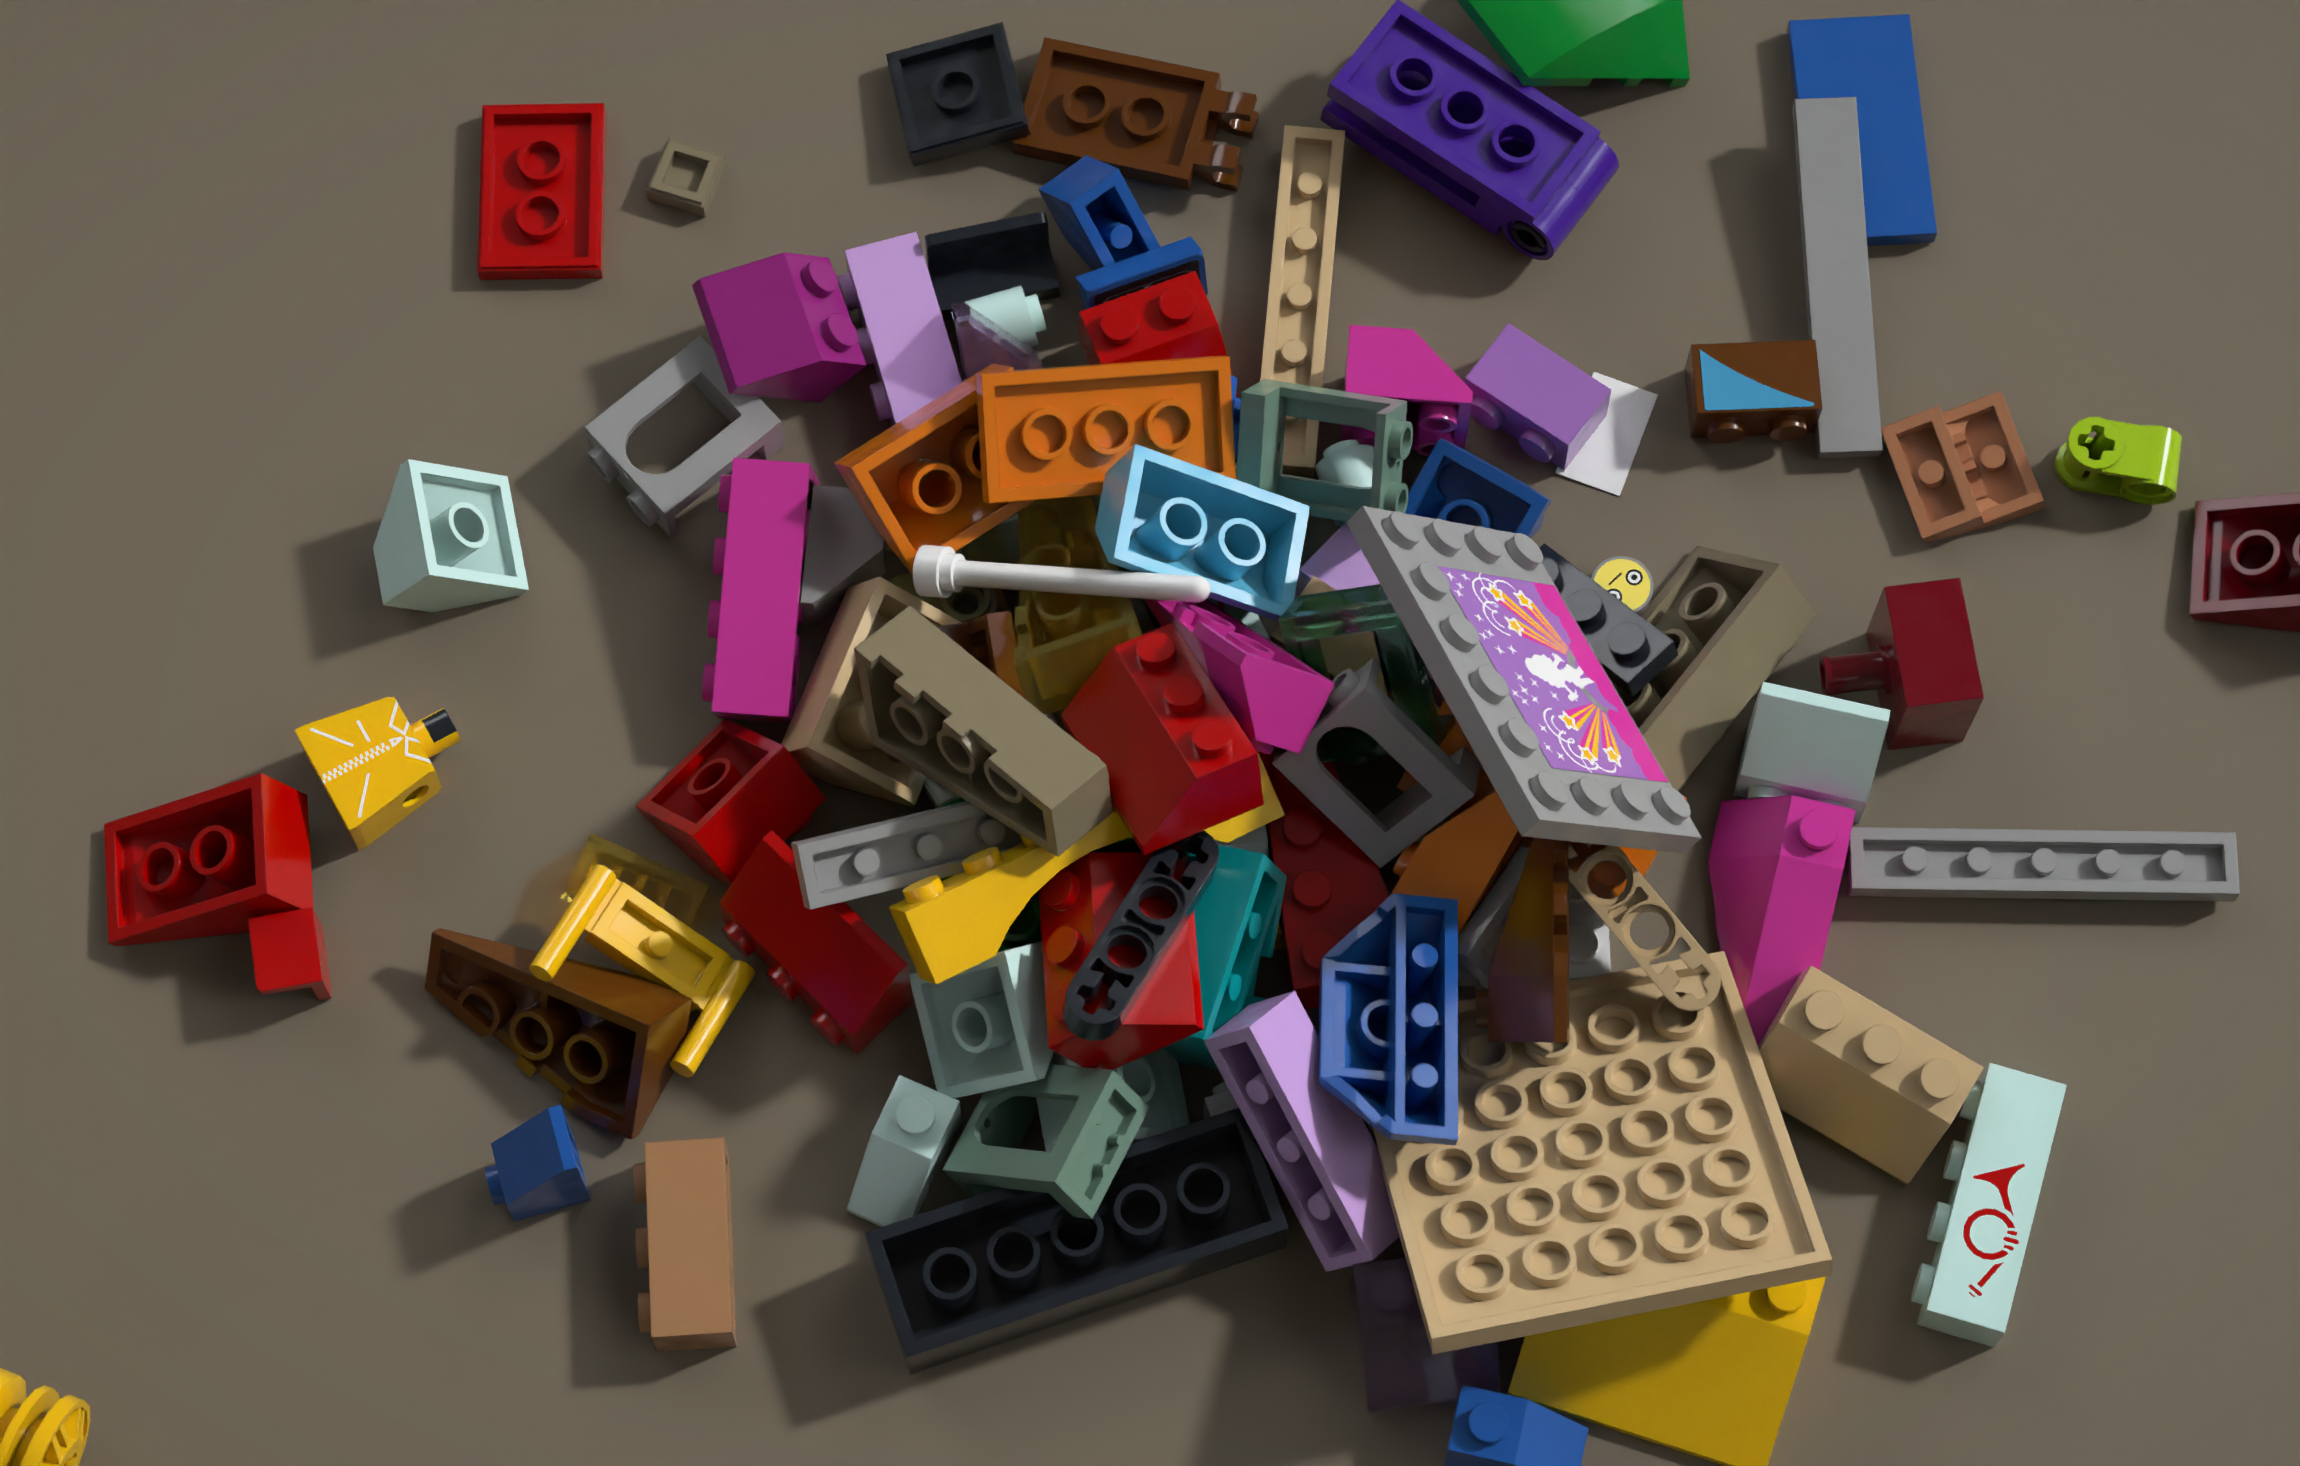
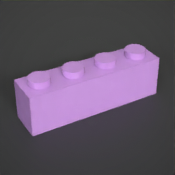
M917 232L845 250L847 273L837 276L847 310L858 309L863 328L856 329L858 341L867 365L874 363L879 380L878 383L870 385L878 420L882 421L890 418L892 426L962 383Z
M1292 991L1248 1005L1204 1040L1206 1047L1325 1271L1328 1272L1374 1260L1400 1237L1384 1182L1378 1148L1362 1117L1318 1083L1319 1036L1296 992Z

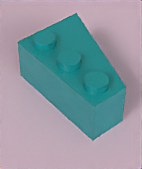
M1218 845L1219 859L1212 883L1194 909L1204 1030L1163 1047L1165 1051L1181 1064L1219 1073L1220 1071L1204 1040L1248 1005L1265 1000V998L1254 996L1260 956L1273 957L1287 876L1265 854ZM1189 853L1190 863L1192 861L1198 862L1199 857Z

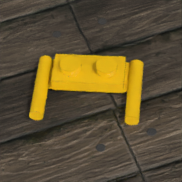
M596 864L529 966V970L540 980L552 981L582 932H585L587 935L584 940L634 975L692 998L690 1013L694 1009H698L701 1011V1014L670 1062V1066L675 1072L690 1078L696 1072L755 975V970L744 961L734 960L728 953L626 883L620 882L612 870L606 866Z

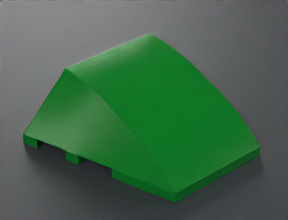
M1457 0L1523 86H1588L1592 79L1595 78L1618 79L1623 86H1638L1642 79H1665L1669 87H1685L1690 80L1682 0Z

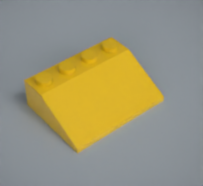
M1826 1277L1525 1336L1507 1395L1528 1399L1547 1409L1724 1466H1767L1808 1341Z

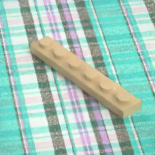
M1284 125L1260 381L1269 379L1322 388L1345 130ZM1286 416L1282 474L1314 478L1319 421Z

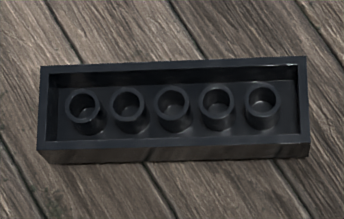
M1239 1108L1131 1143L1093 1219L1073 1217L1049 1193L1000 1187L866 1232L865 1236L869 1254L911 1375L1286 1248L1289 1227L1259 1145Z

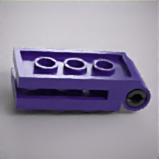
M1400 0L1395 1L1331 81L1327 92V97L1330 100L1324 106L1320 118L1322 122L1335 130H1345L1346 138L1497 236L1502 230L1505 237L1516 249L1537 260H1548L1554 255L1619 169V161L1616 154L1607 143L1599 138L1600 130L1534 87L1523 86L1514 74Z

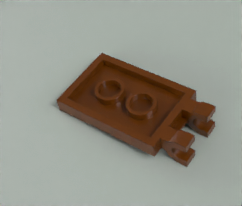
M1045 37L1024 102L1031 135L1013 139L1012 146L1014 154L1070 166L1087 155L1118 168L1123 177L1189 191L1194 176L1198 175L1216 187L1237 192L1243 173V165L1238 164L1241 148L1221 144L1213 145L1218 126L1232 134L1253 139L1259 119L1258 112L1254 111L1257 97L1256 94L1220 90L1222 85L1220 73Z

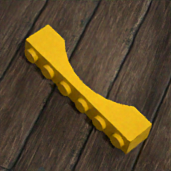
M1259 753L1258 760L1264 805L1205 829L1204 831L1210 834L1214 840L1229 843L1285 815ZM1113 804V812L1059 857L1020 834L1023 843L1005 852L1000 853L998 847H991L967 857L961 862L964 871L944 881H941L939 875L929 876L903 889L902 892L905 899L889 906V910L919 978L937 985L996 956L1011 924L1030 898L1053 876L1093 850L1127 838H1133Z

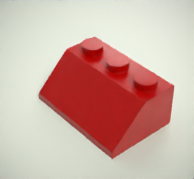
M1174 623L1114 646L1061 714L1062 723L1070 736L1087 750L1097 755L1107 765L1111 802L1143 855L1264 805L1258 753Z
M773 830L766 834L719 902L723 919L726 923L721 928V931L743 956L748 957L755 952L770 967L765 973L768 980L787 1000L792 1002L799 996L815 1012L810 1017V1020L831 1044L838 1046L844 1041L858 1054L913 1003L908 964L845 902L811 910L805 908L793 850Z
M1089 852L1060 870L1039 889L1048 1048L1081 1067L1114 1070L1204 1030L1194 911L1121 1027L1111 1037L1101 1041H1088L1077 1037L1069 1031L1063 1021L1062 1010L1070 982L1153 853L1143 855V853ZM1187 856L1183 859H1177L1173 878L1181 883L1182 875L1190 864V858ZM1158 896L1145 898L1139 903L1142 912L1149 918L1156 920L1167 919L1175 913L1172 904ZM1118 945L1108 951V957L1111 962L1124 969L1136 968L1144 962L1141 952L1129 945ZM1102 982L1101 989L1094 1001L1089 1005L1084 1004L1083 1010L1089 1014H1094L1099 1008L1105 1009L1110 987Z

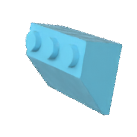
M1135 444L1105 473L1095 532L1107 560L1111 564L1134 572L1201 576L1210 584L1209 598L1286 624L1291 620L1310 506Z

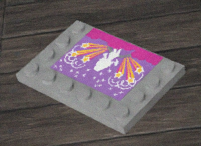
M1362 506L1346 522L1521 836L1674 853H1686L1702 838L1690 818L1691 810L1688 802L1672 787L1542 564L1543 554L1532 539L1521 533L1500 531L1482 526L1461 524Z

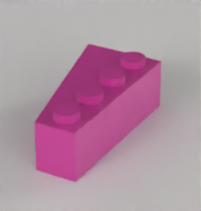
M733 458L732 475H721L718 508L719 512L728 513L726 537H716L713 574L723 576L721 600L710 601L708 612V638L717 639L715 664H705L702 682L703 701L712 702L711 711L718 718L790 723L795 713L802 652L801 635H796L797 623H803L804 621L800 604L804 574L801 571L802 560H805L811 511L807 510V503L812 502L813 485L820 486V481L809 463Z

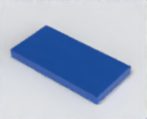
M1910 15L1790 20L1786 31L1794 99L1856 97L1867 246L1933 243L1937 235Z

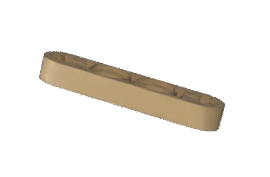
M1585 843L1588 848H1590L1592 845L1590 843ZM1569 845L1570 861L1578 858L1579 856L1574 851V849ZM1605 845L1606 849L1589 856L1576 873L1569 867V881L1668 1001L1685 1011H1699L1713 1003L1721 987L1720 972L1716 964L1618 846ZM1610 861L1623 868L1627 883L1624 891L1619 896L1613 899H1602L1591 892L1588 878L1590 871L1601 862ZM1645 912H1654L1661 915L1666 920L1669 928V934L1665 943L1654 950L1639 948L1630 936V927L1633 920ZM1679 939H1683L1690 947L1689 951L1678 955L1685 965L1692 971L1703 966L1709 973V976L1703 982L1708 992L1700 999H1697L1692 993H1688L1682 998L1675 993L1673 988L1678 985L1680 979L1669 964L1666 965L1661 974H1658L1651 966V962L1668 955Z

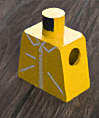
M385 697L302 725L294 730L306 756L359 851L369 846L440 791L442 786L429 758L461 742V738L444 707L410 725L395 697Z

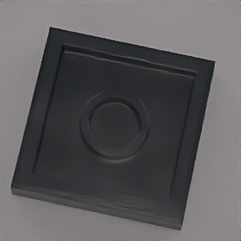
M1003 22L886 54L908 154L913 167L1031 135Z

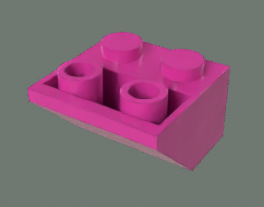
M1350 325L1343 391L1407 401L1406 421L1411 422L1413 426L1411 449L1416 450L1420 455L1429 457L1439 438L1445 439L1465 450L1473 391L1413 329ZM1341 424L1340 442L1356 440L1359 445L1364 444L1374 447L1375 432L1361 427Z

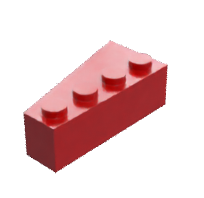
M1320 738L1317 744L1319 760L1340 782L1324 743ZM1274 746L1270 755L1259 751L1258 753L1285 814L1266 824L1268 858L1287 876L1279 918V925L1282 931V937H1280L1288 993L1295 991L1304 1009L1319 1008L1320 961L1322 957L1357 925L1374 913L1390 894L1376 863L1272 764L1276 751V746Z

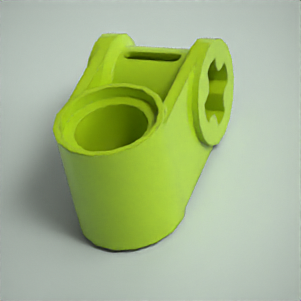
M2087 417L2078 421L2071 428L2066 442L2059 448L2054 460L2055 472L2062 483L2068 488L2079 492L2086 491L2121 497L2132 502L2148 505L2169 503L2176 498L2182 436L2177 431L2163 426L2136 425L2107 420L2101 417ZM2091 432H2096L2093 438L2088 437ZM2085 470L2090 471L2087 477H2082Z

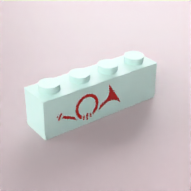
M1989 1063L1979 1082H1975L1958 1115L1960 1118L1969 1120L1964 1142L1953 1140L1944 1167L1943 1178L1953 1181L1948 1204L1939 1201L1936 1203L1928 1229L1927 1239L1938 1242L1932 1266L1924 1263L1920 1265L1913 1287L1911 1301L1922 1304L1917 1325L1994 1347L2004 1335L2067 1085L1993 1063Z

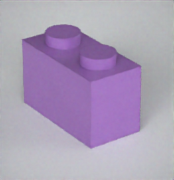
M1510 323L1505 326L1465 378V384L1473 391L1470 415L1477 422L1493 430L1499 427L1516 438L1520 447L1530 457L1542 463L1551 461L1564 471L1607 416L1611 395L1610 388Z

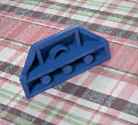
M1393 893L1379 905L1374 913L1357 925L1326 953L1320 961L1318 1083L1388 1139L1456 1145L1458 1141V900Z

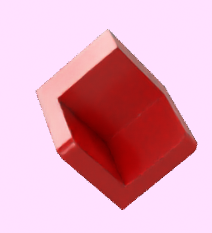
M313 907L248 918L256 987L261 994L267 995L312 987L318 1000L332 998L323 926Z

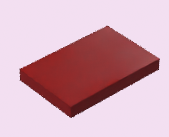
M604 103L482 105L477 272L480 280L603 279L606 109Z

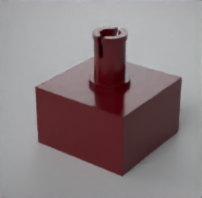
M1953 578L1884 587L1866 631L1869 652L1820 657L1819 678L1823 695L1832 697V695L1877 690L1880 708L1891 710L1885 733L1888 750L1964 741L1984 699L1961 579Z

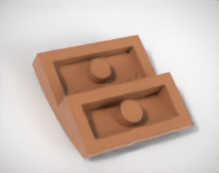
M2001 390L1943 413L1938 405L1881 427L1882 435L1923 542L1966 534L2046 508Z

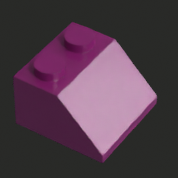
M783 252L700 278L692 284L729 394L821 402L867 366L858 341L856 328L852 324L838 285L837 275L832 268L830 259L827 257Z

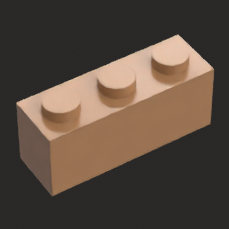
M720 1137L644 1142L645 1163L634 1164L633 1167L636 1204L647 1203V1227L636 1228L638 1268L649 1267L650 1292L638 1293L640 1333L651 1332V1338L657 1352L737 1347L729 1153L725 1139Z

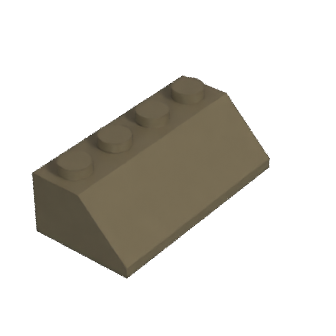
M1696 546L1641 615V617L1674 641L1678 656L1634 697L1611 680L1667 779L1678 792L1686 785L1689 776L1711 748L1724 737L1727 728L1750 699L1759 693L1762 683L1765 682L1784 656L1797 645L1800 636L1817 616L1781 564Z

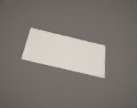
M1594 372L1592 377L1611 389L1607 416L1565 471L1557 467L1555 473L1620 497L1658 394Z

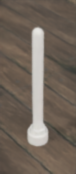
M923 545L917 551L913 564L915 590L918 595L925 597L948 598L953 592H960L964 586L1184 602H1202L1210 594V584L1201 576L966 561L962 554L955 553L954 549L949 546Z

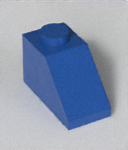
M1086 155L1038 189L1064 238L1092 271L1160 247L1122 174L1116 167Z
M561 1105L545 1109L491 1143L496 1164L484 1167L494 1205L506 1203L514 1222L591 1200L576 1141Z
M1462 1385L1456 1402L1443 1466H1581L1588 1428L1528 1399Z

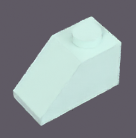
M899 1075L871 1133L847 1206V1212L881 1227L918 1215L962 1123L960 1101Z

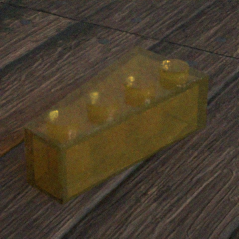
M1091 495L1038 499L1018 512L1017 540L1020 546V562L1016 564L1119 571L1117 565L1108 562L1095 532L1098 513ZM1019 590V607H1015V628L1018 634V647L1014 648V667L1026 700L1044 715L1066 708L1114 646L1141 636L1142 632L1130 599L1126 597Z

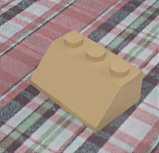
M879 576L847 588L781 745L788 750L804 771L830 785L912 806L916 804L926 776L903 762L896 763L891 761L884 750L871 743L854 648L909 605L936 627L962 622Z
M1812 965L1800 973L1758 1045L1781 1111L1905 1185L1909 1184L1948 1130L1984 1068Z

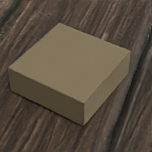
M667 138L646 189L648 200L706 217L726 167L725 155Z

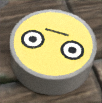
M1615 556L1604 560L1594 570L1591 579L1640 616L1650 604L1654 588L1652 576L1644 564L1631 557Z

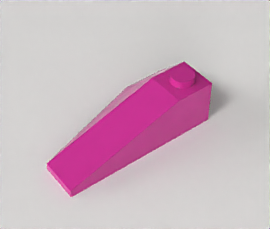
M1144 599L1161 627L1174 623L1255 750L1270 755L1274 746L1301 754L1333 690L1334 682L1208 599L1202 602Z
M1794 795L1721 801L1707 862L1709 884L1712 885L1716 916L1714 922L1716 939L1719 942L1720 951L1725 952L1757 1046L1763 1039L1800 973L1811 965L1818 970L1821 968L1844 869L1855 809Z

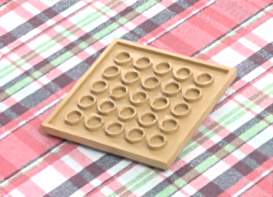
M1724 951L1708 954L1720 972L1721 987L1713 1003L1699 1011H1685L1674 1006L1641 967L1570 980V1041L1567 1043L1488 1042V1028H1476V999L1458 1002V1141L1456 1145L1392 1140L1385 1137L1368 1123L1371 1136L1378 1148L1385 1186L1432 1355L1832 1275V1257ZM1681 959L1651 965L1658 974L1663 972L1667 964L1671 966L1680 979L1678 985L1673 989L1681 998L1688 993H1692L1697 999H1700L1708 992L1703 982L1709 976V973L1703 966L1692 971Z

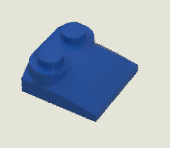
M1439 438L1408 493V504L1405 513L1461 524L1482 526L1500 531L1521 533L1532 538L1540 529L1544 513L1552 500L1476 455L1445 439Z

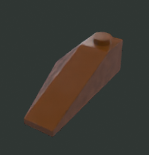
M1533 837L1488 974V989H1476V1028H1488V1042L1567 1043L1570 1041L1569 841Z
M442 928L433 931L424 988L428 993L480 1036L484 1037L492 1034L519 1057L515 1063L516 1066L530 1077L539 1073L564 1094L561 1103L578 1117L631 1140L640 1134L674 1073L670 1062L686 1038L692 998L638 975L567 958L552 981L546 982L534 976L529 970V966L538 954V951Z

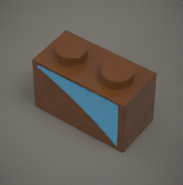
M1816 340L1691 344L1685 366L1690 438L1707 437L1709 441L1714 443H1732L1742 439L1744 436L1770 435L1774 440L1791 441L1802 438L1807 433L1815 432L1822 411Z

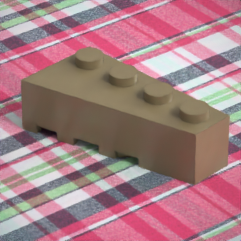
M910 605L854 648L870 740L875 746L1057 857L1113 812L1107 765Z

